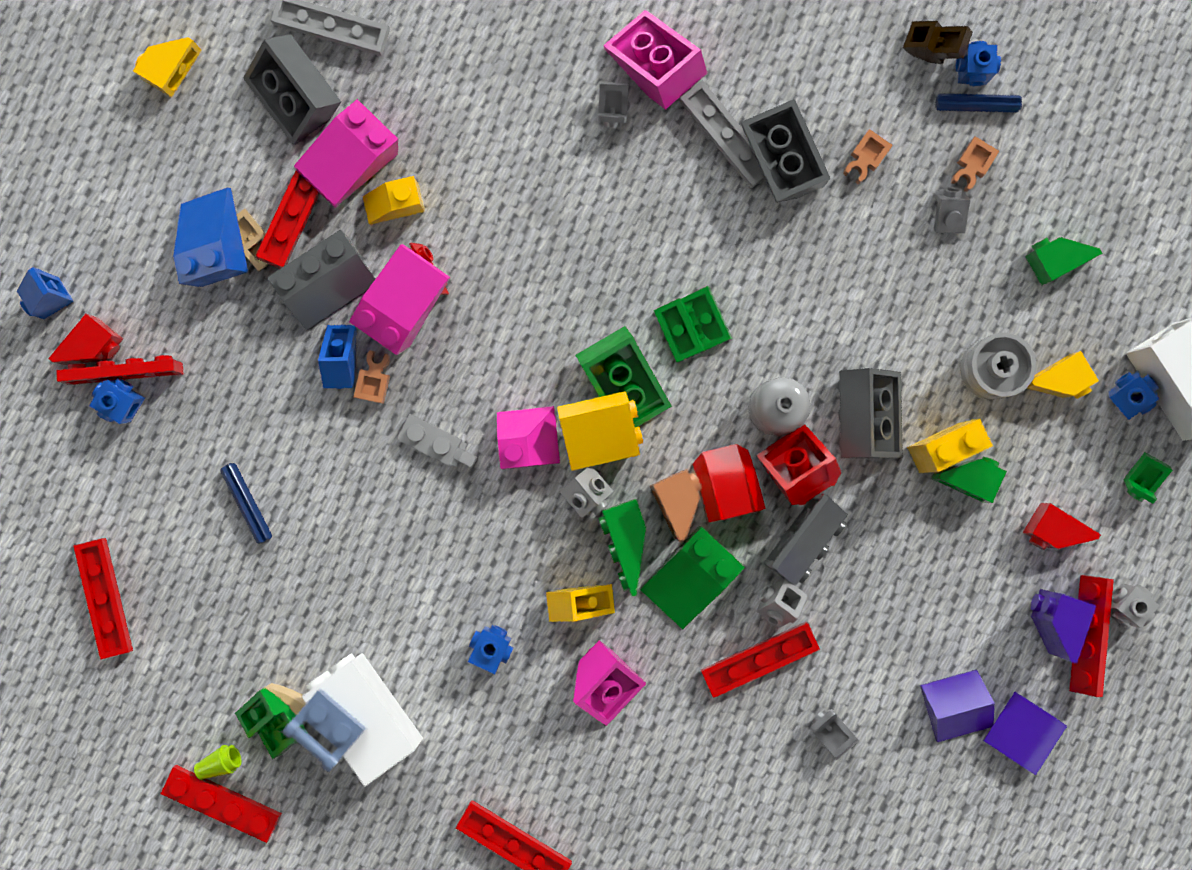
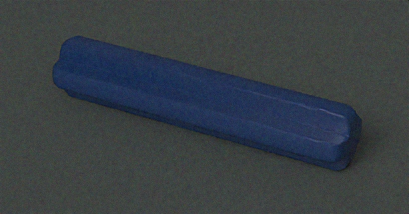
M940 93L936 97L935 108L938 111L1017 113L1022 108V97L1019 95Z
M230 463L223 466L220 472L256 543L261 544L272 538V534L237 465Z

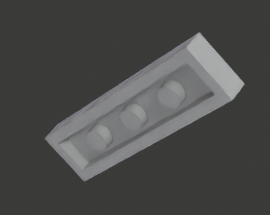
M277 0L271 17V22L275 26L379 56L383 55L390 28L386 24L303 0Z
M703 80L680 97L679 102L748 186L752 189L765 177L744 130Z

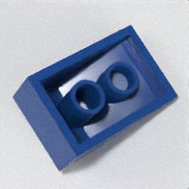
M227 187L181 203L173 254L179 284L204 287L248 273L231 188Z

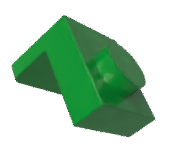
M1144 452L1123 479L1128 489L1127 493L1140 502H1143L1145 499L1154 504L1157 500L1154 493L1173 471L1171 466Z

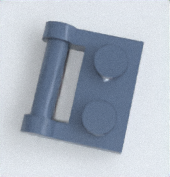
M320 688L282 733L288 738L293 737L323 763L322 768L329 773L366 730V727ZM304 721L308 722L337 748L333 754L300 727Z

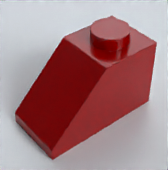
M85 314L48 359L53 363L62 365L106 361V359H110L117 354L120 349L119 344L123 338L99 318Z
M1040 503L1023 531L1024 534L1031 537L1029 542L1042 550H1045L1046 547L1060 549L1098 540L1101 536L1100 533L1051 503Z

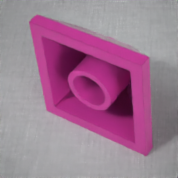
M554 406L497 412L500 469L560 464Z
M599 640L578 663L573 701L577 706L607 726L646 685V682L614 651Z

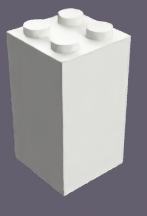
M1192 318L1172 323L1126 353L1135 369L1143 377L1149 374L1160 387L1156 390L1159 396L1157 402L1182 441L1192 440Z
M351 653L331 667L334 672L332 675L327 671L306 686L309 691L302 698L307 704L312 696L321 688L366 727V730L343 755L363 785L366 786L413 752L423 737L364 654L361 653L355 658Z

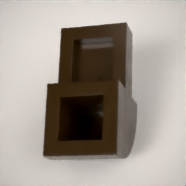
M912 21L903 48L913 57L933 64H943L945 59L964 58L973 31L968 26L942 27L938 21Z

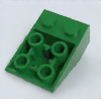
M632 499L602 510L604 516L598 519L604 535L609 533L611 535L613 544L608 545L613 562H620L623 571L619 572L618 576L623 591L630 590L633 597L637 594L646 525L637 499Z

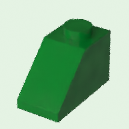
M1047 237L1032 245L1031 247L1034 251L1025 257L1041 286L1103 253L1100 248L1059 237L1051 242Z
M983 456L982 459H972L934 473L931 479L982 503H993L1007 471L999 468L1000 463L996 460Z

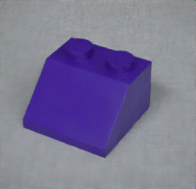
M1040 589L1039 594H1035L1031 602V610H1033L1031 618L1048 653L1077 663L1096 606L1062 593Z

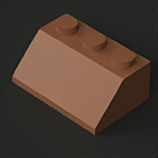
M687 469L650 485L670 531L678 541L686 539L700 499L697 491L702 489L695 473L689 474Z

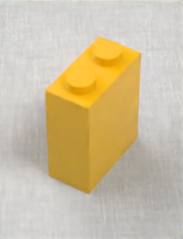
M626 391L557 407L572 471L640 455L638 444H643L640 426L634 427L633 418H638L635 401L628 400Z
M975 419L957 423L907 448L919 473L942 471L992 447L993 444L981 420Z

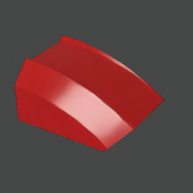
M805 424L756 455L791 505H805L807 501L827 488L835 486L841 475L836 458Z
M738 444L704 451L692 463L695 475L702 487L699 492L708 523L766 509L748 449Z

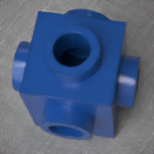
M975 41L968 44L964 58L956 59L955 69L958 72V84H969L975 87L986 85L999 72L1001 67V57L997 56L998 45H988L985 41Z
M1137 371L1134 374L1128 372L1121 376L1115 382L1117 386L1108 392L1112 402L1130 420L1138 413L1142 415L1148 413L1157 405L1156 401L1159 400V396L1156 390L1160 387L1149 374L1143 377Z
M117 378L116 380L100 382L92 392L93 400L89 406L98 411L96 414L100 418L109 422L115 421L118 424L130 423L133 420L145 397L133 391V385L129 382Z
M493 624L491 628L485 626L482 632L476 630L469 645L470 648H473V652L468 662L495 674L501 662L507 664L514 648L509 646L512 638L506 636L508 631ZM487 644L494 645L495 650L488 649Z

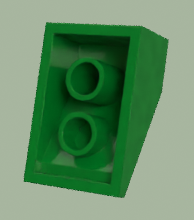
M626 326L575 355L599 397L626 391L628 400L635 401L638 418H633L634 427L640 426L672 407Z
M698 526L640 590L683 630L729 586L745 567L704 528Z

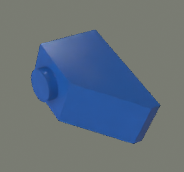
M34 267L27 271L17 289V293L22 299L20 301L22 309L29 316L44 320L73 302L59 277Z
M327 325L318 358L323 388H353L356 375V327L354 325Z

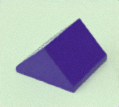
M976 669L920 685L936 742L991 728L994 725L995 703Z

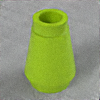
M222 745L194 765L195 775L198 779L203 780L234 773L241 766L240 752L234 745Z

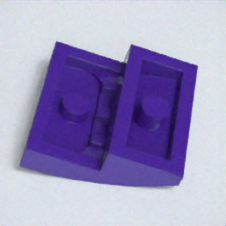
M1014 692L983 741L1034 775H1037L1067 728V725L1017 692Z

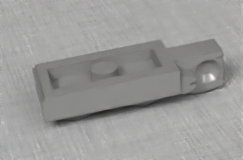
M409 414L397 438L398 441L449 466L456 467L460 461L473 467L478 458L465 451L468 444L462 442V439L412 414Z

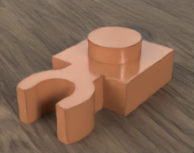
M869 129L851 154L857 161L850 162L843 174L847 176L852 169L858 170L860 176L855 183L860 184L867 176V167L875 171L893 145Z
M974 136L957 164L964 168L953 175L951 183L955 184L960 177H964L967 180V186L964 188V191L968 192L976 183L975 175L982 178L998 155L999 150Z
M369 350L366 356L369 369L368 371L360 369L354 398L384 404L390 376L382 374V372L390 363V355L384 353L382 362L376 364L374 362L375 352Z

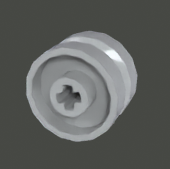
M1007 332L995 333L971 344L964 352L960 363L961 379L966 388L977 397L987 400L1015 396L1026 390L1033 381L1037 368L1035 354L1030 345L1020 336Z

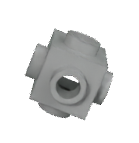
M591 466L587 467L559 492L583 518L590 511L596 515L608 504L605 498L614 491Z
M783 579L772 586H766L759 595L761 602L756 612L762 615L769 624L780 628L790 622L794 623L797 621L808 595L788 580Z
M1121 584L1113 591L1112 618L1126 628L1128 626L1142 628L1155 617L1154 612L1160 605L1151 599L1153 594L1139 584L1137 586Z

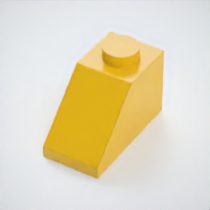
M189 37L149 46L137 58L133 72L143 81L172 98L202 50Z
M414 176L385 182L362 196L369 225L425 212L419 184Z
M1078 351L1067 355L1035 374L1033 381L1027 389L1061 398L1074 396L1075 399H1078L1092 391L1090 386L1099 380L1083 353Z
M612 584L546 592L549 622H574L615 613Z

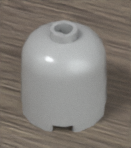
M779 377L765 381L754 390L750 397L748 411L750 420L758 430L767 435L778 437L792 433L805 423L810 413L811 402L809 394L802 384L791 378Z

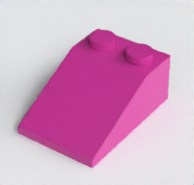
M644 10L603 45L609 55L641 90L665 110L707 74L701 49L647 10Z
M356 99L331 121L296 162L294 168L336 208L398 155V138Z
M401 244L361 298L349 322L392 353L398 355L411 346L450 277L404 244Z

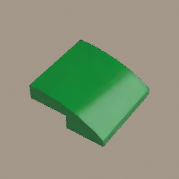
M709 286L653 310L677 363L733 339Z
M266 688L259 690L235 712L248 738L259 734L272 759L282 755L297 743L293 737L288 738L282 733L286 726L295 718L296 714L279 697ZM302 724L300 727H301L305 732H307V730L305 729V727H304L303 724Z

